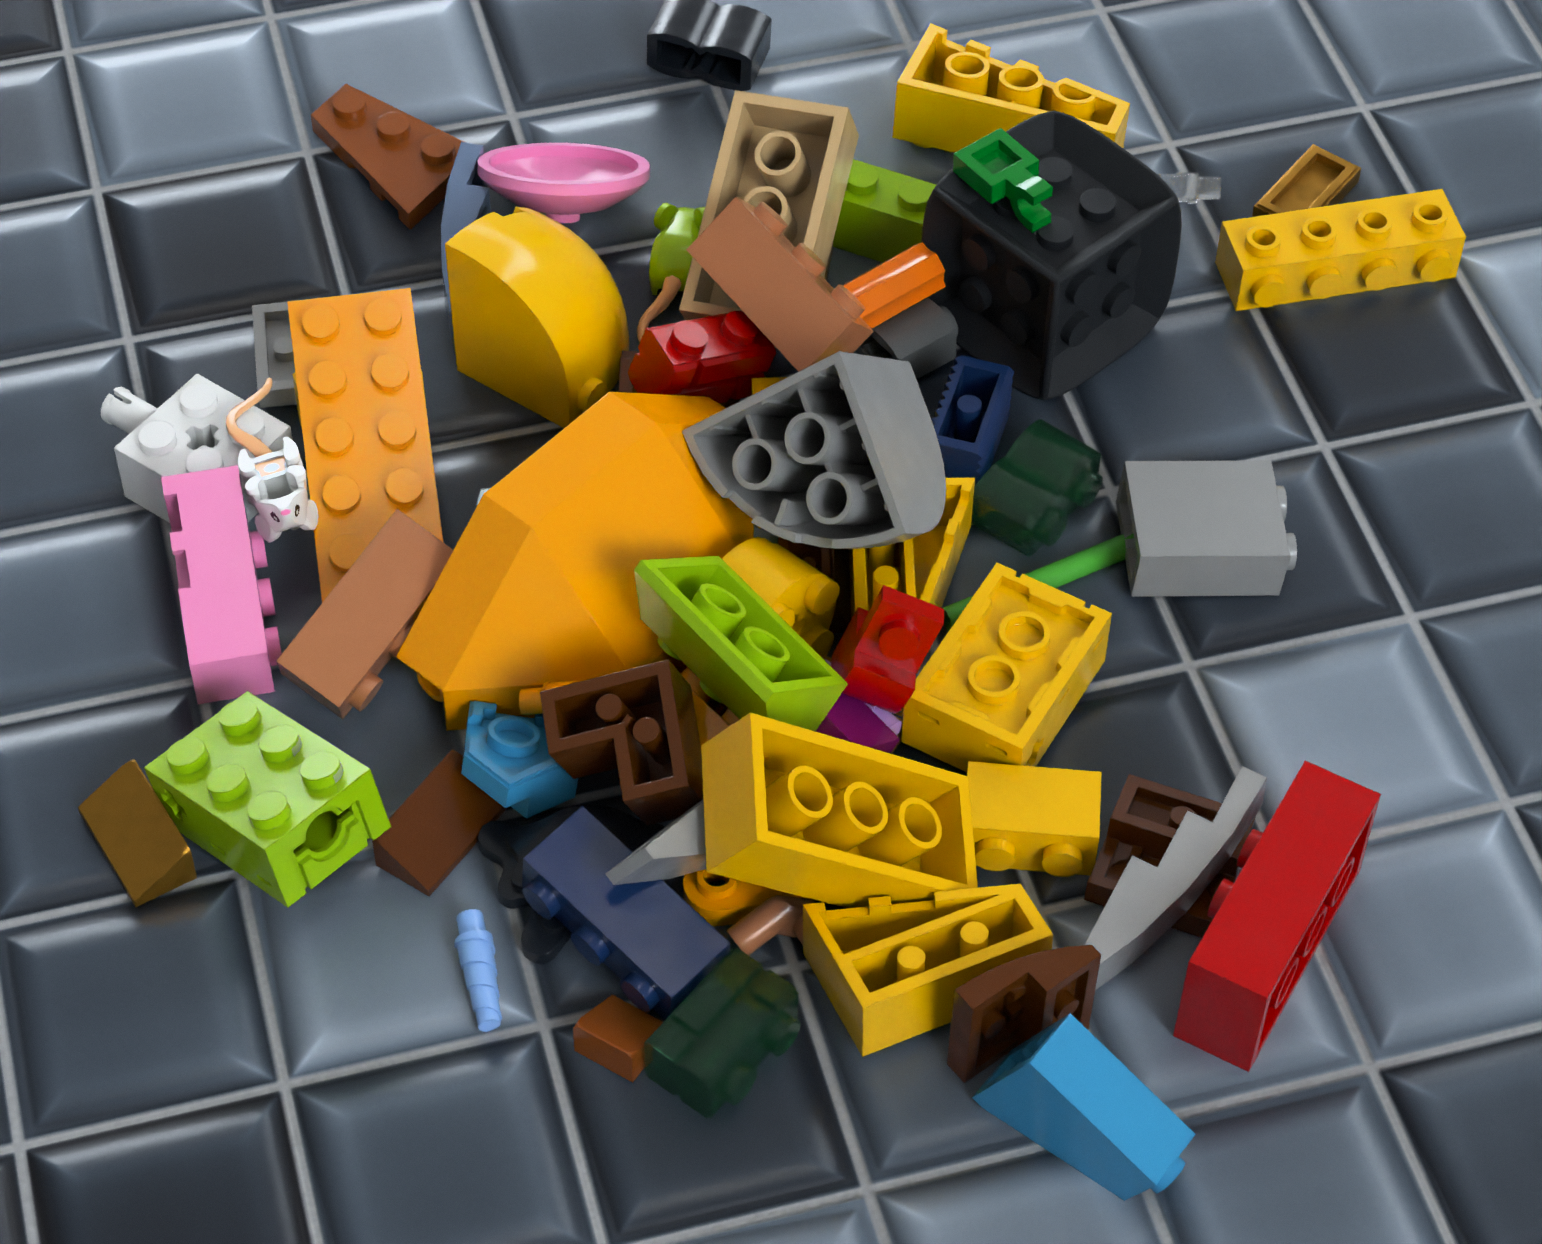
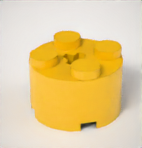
M755 537L746 540L722 558L820 656L828 654L834 641V634L828 629L834 616L836 600L840 591L837 582L781 545L772 543L766 538Z

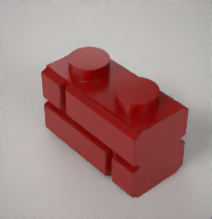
M742 310L731 311L729 313L646 328L638 346L640 353H635L628 370V375L637 393L709 397L717 403L727 402L731 398L737 400L751 396L752 378H765L763 372L768 371L776 350L772 342Z

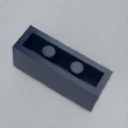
M581 806L523 858V895L539 915L548 920L555 916L572 933L571 940L589 962L596 966L604 963L621 979L620 986L623 992L635 1006L644 1012H649L653 1009L668 1023L725 969L730 942L663 880L613 885L605 873L629 856L632 851L585 807Z

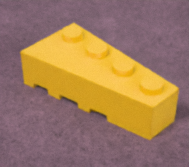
M931 23L897 81L892 138L912 142L919 147L937 148L955 153L999 128L1006 132L1033 116L1048 111H1058L1085 122L1124 148L1130 108L1129 102L1069 78H1064L1054 83L1044 79L1039 71V66L1021 59L1014 65H1009L990 57L991 47L970 40L965 47L947 40L948 30Z

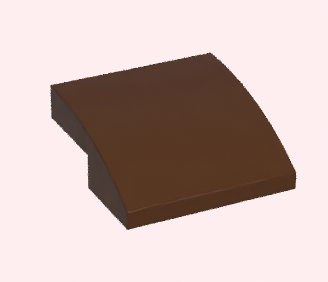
M1129 774L1110 817L1107 836L1088 879L1084 900L1105 906L1132 855L1158 867L1187 810L1213 822L1222 803ZM1255 818L1227 863L1190 909L1171 928L1201 938L1204 936L1213 918L1207 916L1213 896L1224 878L1235 882L1240 868L1237 866V860L1249 833L1253 829Z
M1093 945L1068 946L1045 950L999 965L956 988L953 998L947 1065L966 1083L1008 1054L1013 1048L1070 1013L1086 1029H1089L1101 959L1100 952Z

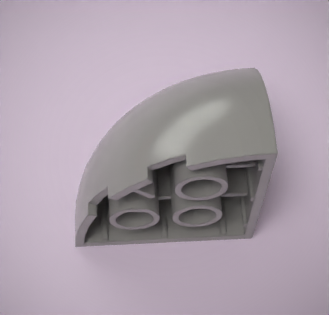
M838 351L682 430L692 456L717 493L722 498H729L740 510L753 519L751 523L775 536L794 543H804L833 549H860L886 546L903 542L931 531L937 526L944 512L946 477L942 453L930 414L909 361Z

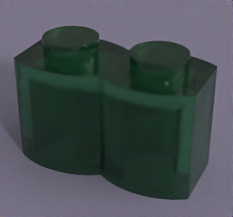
M1038 419L1019 436L1007 455L993 464L974 487L971 524L1027 557L1037 552L1043 544L1048 547L1054 545L1067 525L1068 515L1078 506L1082 508L1088 507L1097 496L1103 482V477L1098 474L1101 453L1044 420Z

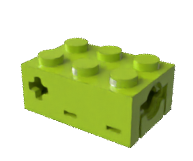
M246 691L236 700L225 705L221 711L183 739L175 742L167 751L144 767L153 790L181 834L287 908L306 894V887L313 889L368 846L367 839L370 838L374 841L391 827L370 768L249 691Z

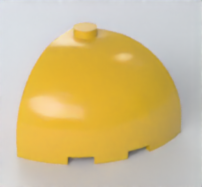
M515 207L514 212L506 216H501L496 212L486 214L460 230L445 243L457 371L563 428L567 427L612 390L619 380L622 351H629L630 341L627 316L620 292L611 273L596 252L583 239L569 228L538 211L525 207Z

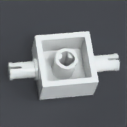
M195 374L158 408L133 395L122 386L116 387L113 390L114 394L123 399V401L109 393L102 404V420L108 424L115 425L129 434L114 447L125 497L169 523L161 477L238 465L240 450L246 449L229 435L226 428V417L229 412L245 400L199 374ZM256 406L245 411L237 419L236 424L239 429L260 439L272 452L283 449L284 437L288 436L293 440L291 426ZM246 449L249 456L251 458H255V456L248 449ZM239 469L246 513L249 522L259 512L255 508L246 491L242 474ZM300 527L292 528L291 530H297Z

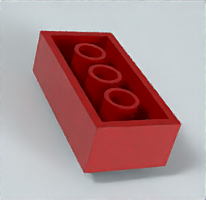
M1306 760L1304 761L1264 832L1252 829L1237 860V866L1242 868L1235 882L1224 878L1213 896L1207 916L1213 918L1188 962L1173 1033L1174 1037L1247 1072L1250 1071L1360 872L1380 800V793Z

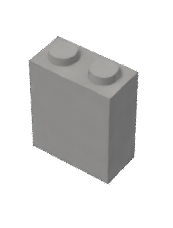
M1271 460L1124 462L1116 498V507L1121 534H1124L1126 538L1134 533L1133 539H1125V561L1131 597L1280 595L1286 571L1294 570L1296 566L1297 543L1294 533H1286L1284 524L1287 513L1286 490L1284 486H1276Z

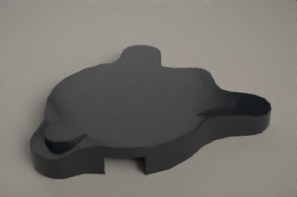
M581 804L558 810L543 819L531 823L515 824L504 821H490L483 825L479 831L478 843L483 856L503 868L498 884L500 903L504 907L515 909L526 906L531 907L522 892L524 888L522 886L523 858L581 806L585 807L632 852L665 826L658 823L647 826L643 821L616 808ZM534 910L521 935L522 952L530 961L546 964L558 955L564 945L570 940L572 933L555 916L548 920Z

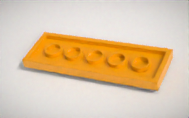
M411 288L287 301L310 500L316 503L319 516L318 525L314 529L322 603L396 509H399L443 542Z

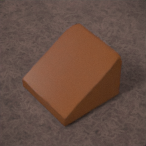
M611 995L583 1015L573 1027L574 1051L633 1083L671 1032V1026Z

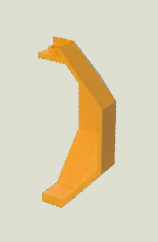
M608 392L483 494L396 658L417 672L419 684L431 698L444 702L447 731L466 729L470 701L497 704L496 713L534 718L535 714L523 715L519 706L520 690L543 687L544 682L548 680L555 682L576 680L580 682L666 659L670 660L680 674L687 668L681 660L673 658L659 646L658 636L641 620L634 569L640 560L719 556L722 559L742 542L754 538V524L751 523L753 519L740 510L729 498H722L699 468L682 433V430L726 409L711 398L703 396Z

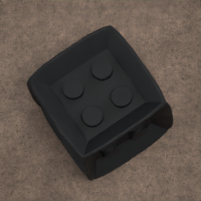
M1058 111L1038 114L1006 131L1039 159V177L1053 186L1052 196L1040 202L1051 213V223L1031 233L1018 220L1007 197L990 204L955 174L952 168L938 182L928 199L921 242L928 249L936 252L945 269L944 282L946 287L927 298L938 306H945L954 316L958 325L956 344L973 358L1009 366L1014 371L1012 387L1040 400H1049L1075 389L1128 352L1154 328L1163 315L1171 297L1182 229L1181 208L1178 197L1156 172L1090 125L1071 115Z

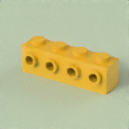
M1443 189L1222 221L1215 263L1235 311L1456 278L1466 236Z

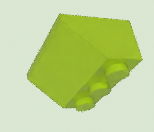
M853 159L833 240V247L876 261L885 262L911 246L921 243L926 205L937 184Z
M719 556L640 560L634 569L641 620L658 636L659 646L673 658L681 660L700 679V686L708 696L725 704L739 719L751 712L812 731L818 729L848 683Z

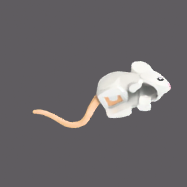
M267 378L261 389L235 406L226 417V428L229 435L255 456V458H251L246 449L240 450L238 465L246 491L259 512L255 517L256 528L263 539L269 543L277 540L283 531L300 527L305 531L314 530L318 525L319 518L316 503L307 497L306 471L296 443L288 436L284 437L283 449L272 452L260 439L239 429L236 424L240 415L261 401L270 392L272 378Z

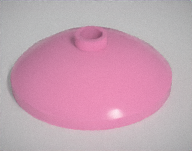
M531 143L502 147L484 153L478 158V175L490 189L515 205L546 213L547 217L559 223H574L580 220V214L608 209L639 191L649 180L650 164L645 158L637 154L606 146L578 143Z

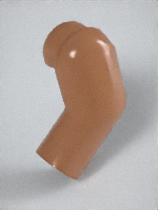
M775 895L766 899L726 931L746 957L775 935L797 937L803 945V904L817 902L812 899Z

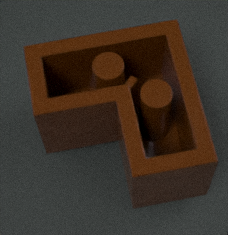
M669 659L540 692L548 753L573 779L618 768L623 802L647 826L676 819L686 810L703 800L702 755L690 684Z

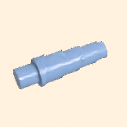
M477 909L462 911L456 917L459 935L454 941V947L458 952L460 968L464 973L466 989L470 994L472 1010L476 1015L478 1029L483 1032H489L500 1027L502 1020L499 1005L500 994L496 979L498 973L494 957L495 946L492 933L486 930L483 913Z

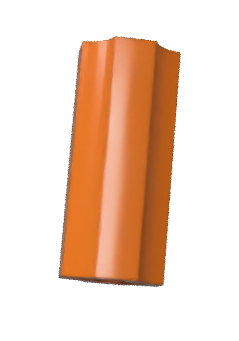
M921 242L843 284V286L864 305L865 310L860 317L872 329L945 288V269L936 252L931 251Z

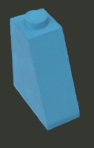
M1071 1013L1013 1048L972 1097L983 1109L1124 1201L1148 1189L1157 1194L1168 1187L1186 1164L1179 1155L1196 1135Z

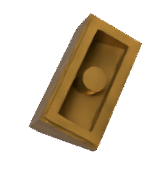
M135 759L122 765L78 806L80 815L135 907L197 878L190 848Z

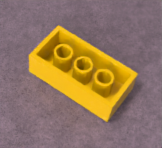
M751 712L701 745L707 872L844 908L867 907L868 898L890 896L891 904L933 900L934 892L978 888L968 776Z

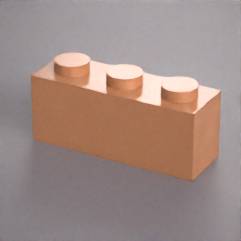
M735 197L686 249L689 254L798 372L838 351L854 353L874 332L860 317L865 310L864 305L843 285L838 284L833 288L823 278L821 273L826 269V265L803 243L800 242L796 247L793 246L782 234L788 225L771 207L762 201L755 207Z
M396 509L277 659L276 662L281 674L342 720L352 707L361 712L381 688L383 680L378 677V674L392 656L396 658L453 549L399 509Z

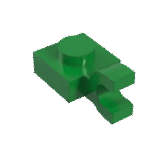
M1002 128L953 153V172L990 204L1007 197L1010 200L1016 217L1031 233L1051 223V213L1040 202L1052 196L1053 186L1039 177V159Z

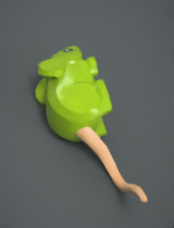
M666 202L655 213L654 226L660 230V233L655 238L651 250L649 281L652 295H657L658 289H662V291L638 322L637 338L639 342L649 323L667 309L678 291H684L692 261V256L686 249L698 237L705 207H676Z

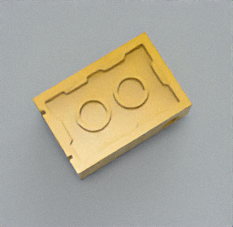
M996 562L916 677L915 691L905 704L903 710L901 742L967 772L968 761L1036 767L1105 662L1112 617L1111 612L1095 605L1086 608V601L1025 574H1022L1020 578L1016 577V570Z

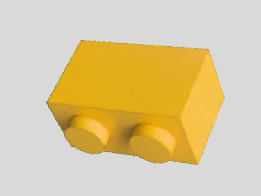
M968 761L967 776L969 779L976 866L989 871H1004L1007 869L1041 871L1059 877L1091 874L1096 863L1100 836L1102 772Z

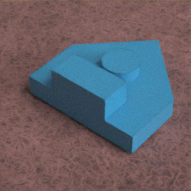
M470 701L461 770L462 775L504 808L511 806L526 819L575 798L578 778L573 779L549 755L543 714H535L534 718L496 713L497 704Z

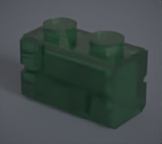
M737 947L735 949L732 948L644 1042L645 1072L649 1079L672 1095H679L682 1102L702 1116L712 1118L726 1101L736 1105L748 1094L757 1077L756 1068L769 1053L779 1057L792 1045L801 1026L798 1020L799 993L794 985L770 969L765 971L761 963Z

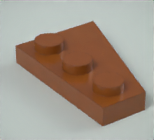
M344 84L311 114L313 132L349 168H357L369 180L370 190L381 201L387 199L398 210L399 219L410 230L445 198L447 183L460 144L464 141L348 84Z

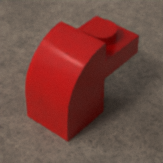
M883 585L869 611L860 607L857 608L832 655L831 667L848 683L842 694L890 713H898L915 691L916 673L944 624V609Z

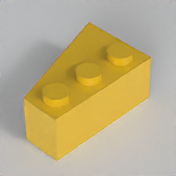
M946 478L944 512L937 526L931 531L909 540L886 546L849 549L851 619L858 607L868 611L871 609L883 585L942 608L971 528L975 478Z
M1021 884L934 892L933 900L891 904L890 896L868 898L867 907L826 910L825 902L803 904V954L862 1057L950 1023L954 990L974 977L1017 958L1052 949L1053 933Z

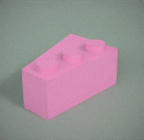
M238 465L161 477L163 495L171 525V532L169 533L173 555H175L179 601L197 704L235 699L246 691L253 695L275 692L271 666L277 665L276 661L282 654L278 627L265 628L264 617L276 615L270 577L258 579L256 569L268 567L263 537L258 531L250 532Z

